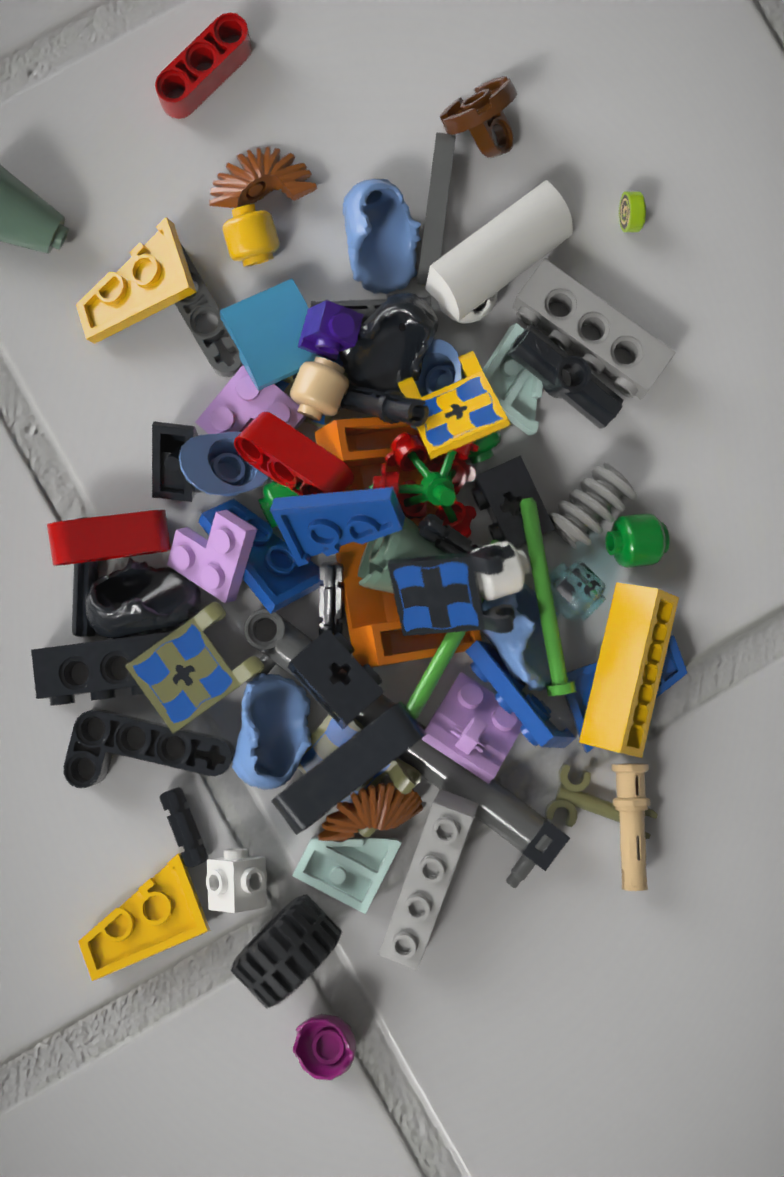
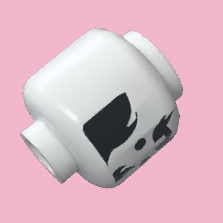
M506 540L471 551L475 552L494 545H499L504 549V568L500 574L489 575L477 572L481 597L487 601L521 591L525 583V574H528L530 570L525 553L522 550L517 551L513 544Z

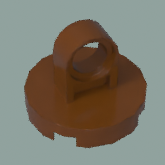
M507 76L499 77L474 88L476 94L464 102L460 97L440 115L447 134L454 135L469 130L481 153L487 158H493L508 153L513 147V132L503 109L513 102L517 96V91L510 78L508 79ZM492 129L495 132L497 138V145L495 144L492 136Z

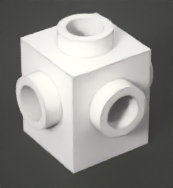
M233 848L223 850L224 857L207 859L206 885L208 889L209 910L239 913L267 907L266 857L250 856L247 848Z

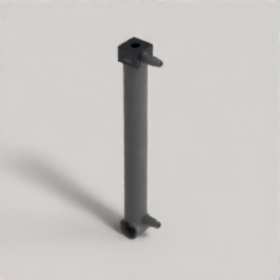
M267 609L254 611L248 616L244 624V634L251 646L263 653L260 660L265 668L260 673L268 675L277 664L297 679L287 668L289 662L313 640L276 612L270 614ZM271 619L276 624L277 633L272 640L262 642L256 636V626L261 620ZM330 668L333 674L329 680L334 685L341 681L346 686L344 682L347 676L346 671L342 669L339 672H335ZM382 694L355 719L366 727L394 706L395 703ZM417 721L424 730L425 726L421 724L419 721ZM423 740L417 742L398 757L403 762L416 768L424 778L437 788L479 803L475 817L523 854L506 879V882L513 888H517L520 882L525 880L535 865L546 871L570 839L564 832L493 779L489 784Z

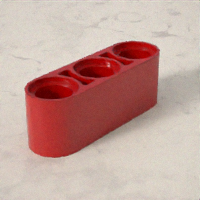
M230 12L220 15L160 72L156 78L155 88L161 106L168 116L182 119L191 115L248 59L252 47L247 23L243 17ZM232 35L240 37L235 43L224 42L225 38ZM201 63H212V66L207 70L200 71L196 69ZM175 89L184 90V93L178 98L167 97Z
M270 412L260 413L234 440L236 451L246 462L278 484L290 488L299 496L345 492L354 482V475L347 464ZM299 482H303L300 486V491L297 490V484Z
M165 510L81 518L47 524L53 566L171 551Z

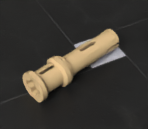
M611 764L612 771L616 772L617 798L613 799V806H615V810L619 811L622 890H648L645 810H648V806H650V799L646 797L645 772L649 770V764Z

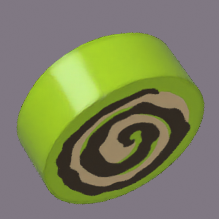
M640 191L623 192L619 204L620 227L624 233L640 232L646 218L644 196Z

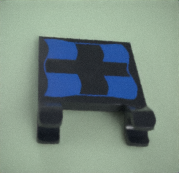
M494 545L469 553L389 560L388 569L403 636L488 630L496 633L511 632L514 628L513 621L515 619L513 606L503 604L483 611L477 572L496 575L503 571V562L505 561L503 547Z

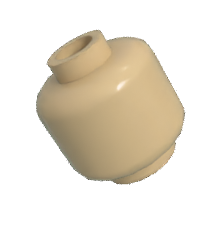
M315 357L314 361L303 363L290 390L291 398L300 405L297 412L316 421H320L322 415L334 416L338 414L350 385L349 380L344 375L345 369L337 363L321 357Z

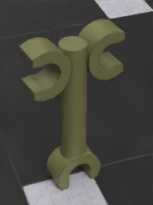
M563 764L560 767L558 778L561 784L557 790L555 800H552L545 809V817L552 820L556 809L565 807L568 811L565 825L572 827L578 818L575 808L578 807L620 823L619 811L615 810L612 802L582 792L590 783L591 773L583 771L579 782L570 783L568 773L571 766ZM650 808L645 810V816L657 818L658 814ZM645 831V838L650 839L651 834Z

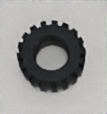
M307 894L299 896L284 907L245 946L235 958L230 971L265 1008H270L285 1000L313 974L338 944L342 930Z

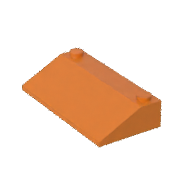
M379 417L339 419L315 431L316 443L342 460L351 469L354 475V482L346 491L368 490L370 485L373 484V476H382V464H386V472H399V484H403L407 480H413L417 485H420L424 478L417 468L411 471H404L398 464L389 466L385 462V457L392 451V442L398 435L403 432H408L411 435L419 434V431L411 428L409 424L403 422L390 424L382 421ZM428 454L424 464L429 469L432 463H438L442 460L444 454L432 459ZM427 501L426 515L422 518L415 517L411 521L419 525L420 521L424 520L428 514L435 515L440 506ZM351 542L341 546L339 553H336V560L344 566V581L340 583L341 586H344L343 601L350 641L355 650L353 657L362 667L368 664L372 668L432 658L446 633L403 636L394 593L365 588L358 583L363 579L358 577V569L367 543ZM480 630L467 631L455 653L465 652L477 640L482 641Z

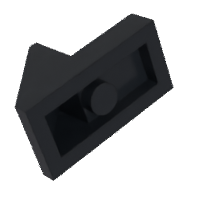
M153 422V498L193 501L195 487L184 476L180 468L179 455L182 446L190 438L198 436L195 426Z

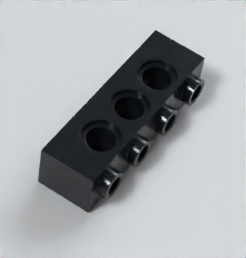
M172 632L32 649L36 699L49 698L50 706L75 703L74 695L90 693L91 701L116 698L115 690L131 688L132 695L144 694L130 672L124 679H117L112 673V664L115 659L121 656L130 663ZM78 662H83L89 671L87 680L81 685L75 683L71 676L72 668Z

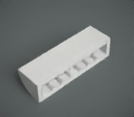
M545 180L431 264L425 289L450 314L460 321L572 235V218L563 197L551 183Z

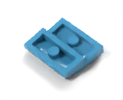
M292 278L220 310V319L237 346L239 359L258 391L298 373L303 363L314 361L315 357L324 358L298 348L309 308Z

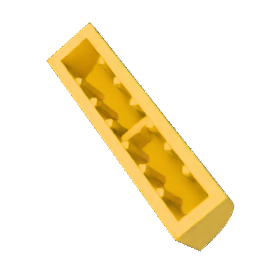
M616 582L579 743L639 758L643 757L679 597L657 588Z

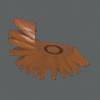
M258 147L257 158H255L251 150H247L248 157L242 153L237 155V159L243 169L231 163L225 165L231 175L225 173L217 175L219 180L213 181L215 188L210 190V195L216 198L209 200V206L238 208L256 203L258 200L263 199L264 196H267L269 192L280 189L282 193L286 194V197L295 201L316 190L317 185L316 183L305 182L312 174L310 170H305L307 168L305 163L292 165L295 159V155L292 153L287 154L280 160V149L275 148L271 154L270 147H266L265 153L262 154L261 148Z
M391 782L386 785L380 783L376 787L370 785L366 791L362 788L358 794L354 792L350 795L352 803L339 802L336 805L339 811L327 815L326 821L322 823V828L325 830L318 834V840L345 841L348 838L354 837V833L359 832L358 829H365L367 827L382 831L384 829L397 828L423 810L422 799L414 789L408 794H403Z

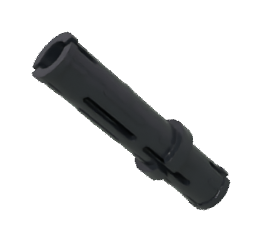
M353 384L349 385L341 406L343 409H351L378 416L386 423L396 424L403 422L415 427L423 425L429 415V408L426 405L423 406L426 402L421 399L407 398L402 392L396 390L381 392Z

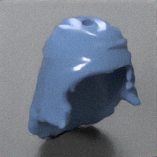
M370 179L359 182L352 187L343 201L345 231L353 279L357 282L361 281L362 288L374 294H388L395 292L397 289L402 290L407 287L410 279L417 275V269L415 268L417 253L415 248L417 247V242L421 240L419 235L421 223L412 219L409 207L403 199V194L388 179Z
M524 583L523 588L519 592L495 600L487 601L484 599L482 603L483 611L503 604H510L514 608V628L511 632L496 633L482 630L490 643L498 651L510 675L516 680L527 683L529 690H546V686L552 684L536 593Z
M260 673L246 684L242 699V727L238 735L235 753L233 754L232 769L244 783L251 787L268 790L285 785L296 772L307 748L312 745L311 733L307 727L309 723L307 717L310 715L311 702L306 696L305 689L297 685L293 679L284 678L279 674L266 675L265 673Z

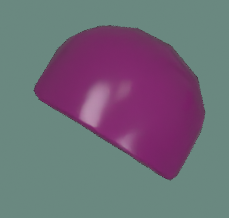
M319 1014L305 1020L296 1028L297 1036L292 1051L299 1059L302 1069L310 1076L319 1080H333L349 1070L356 1053V1040L349 1024L338 1016Z

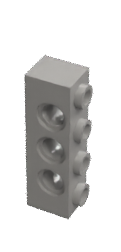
M545 258L518 293L512 307L517 311L516 315L523 323L528 326H539L550 334L548 338L562 350L568 351L571 349L589 364L592 372L596 374L603 372L615 381L613 385L619 392L630 398H633L635 395L641 400L676 354L671 348ZM554 302L561 303L567 308L568 315L556 317L550 312L548 305ZM586 325L595 327L600 333V339L596 341L586 339L581 332V327ZM618 348L627 350L632 356V363L622 364L618 362L614 356V350Z
M443 789L439 790L432 804L378 955L418 971L479 803Z

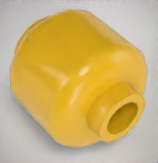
M255 204L231 210L233 218L227 220L222 226L231 259L242 262L243 267L273 260V253L279 249L280 241L271 213L264 210L256 211Z

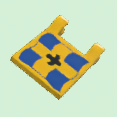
M474 351L458 357L465 379L421 397L413 377L398 382V386L405 397L421 399L426 402L423 406L426 405L429 408L426 422L417 427L431 459L510 426L509 420L490 386Z

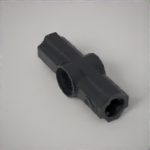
M533 325L528 326L510 347L508 355L542 381L544 390L548 395L554 398H563L599 429L606 427L623 407L622 403L624 400L591 373L589 364L583 358L568 355ZM562 369L566 370L571 377L570 386L563 381Z

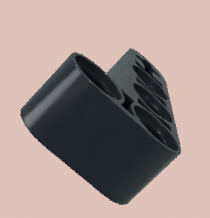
M400 701L279 793L271 802L293 832L298 835L326 815L334 806L405 753L427 734L403 702Z
M89 710L82 713L74 723L63 773L67 782L76 788H87L96 785L105 779L114 753L207 776H218L227 772L232 767L235 748L230 741L221 737L183 728L173 734L166 724L107 710ZM93 717L100 718L105 725V733L99 740L92 738L88 732V724ZM133 726L141 728L145 734V743L140 749L131 747L127 741V734ZM172 736L180 737L186 745L185 753L181 758L171 757L167 752L166 744ZM196 740H199L201 742L198 748ZM216 746L220 747L219 754L225 756V761L218 763L215 767L212 766V759L205 756L195 757V763L191 762L196 750L207 752L214 750ZM83 757L89 758L95 766V773L90 780L83 778L78 772V764Z

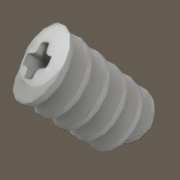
M608 463L603 464L604 468L596 466L591 471L593 479L584 478L580 482L582 491L573 489L569 493L572 503L562 500L558 504V510L561 515L555 512L548 514L555 527L554 531L575 549H577L575 544L577 541L588 546L592 543L587 534L589 529L598 534L603 532L598 522L600 518L610 523L615 520L609 510L611 507L622 512L626 509L621 499L623 495L632 500L637 498L629 481Z

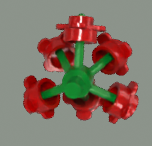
M403 432L392 442V451L385 457V462L389 466L398 464L404 471H411L417 468L424 477L421 484L417 485L413 480H407L403 484H399V472H386V464H382V476H373V484L370 485L369 489L393 487L404 515L410 520L415 517H424L427 513V501H430L432 504L440 506L435 515L444 521L443 526L448 524L468 538L472 532L470 529L471 521L477 515L476 510L472 506H464L461 502L455 500L466 482L473 481L477 475L476 468L473 465H468L464 460L468 459L470 451L477 452L479 446L472 441L446 452L442 460L438 463H432L428 469L424 464L428 452L420 434L411 435L408 432Z

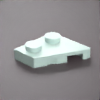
M516 323L509 327L484 366L483 372L508 420L527 435H532L538 430L539 422L535 421L537 399L542 397L543 384L542 381L508 355L510 347L525 330Z
M312 837L292 876L366 914L402 841L397 838H348L345 841H319L318 837Z

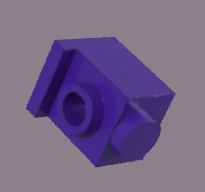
M329 300L309 308L298 348L332 361L337 360L339 352L356 345L364 314Z

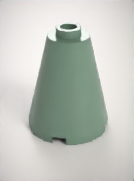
M0 165V242L47 254L51 252L53 247L60 250L69 232V228L63 226L65 217Z
M405 516L402 530L367 543L358 569V577L363 579L358 583L365 588L394 593L388 569L389 560L447 554L435 546L436 541L432 543L422 537L419 533L418 525Z

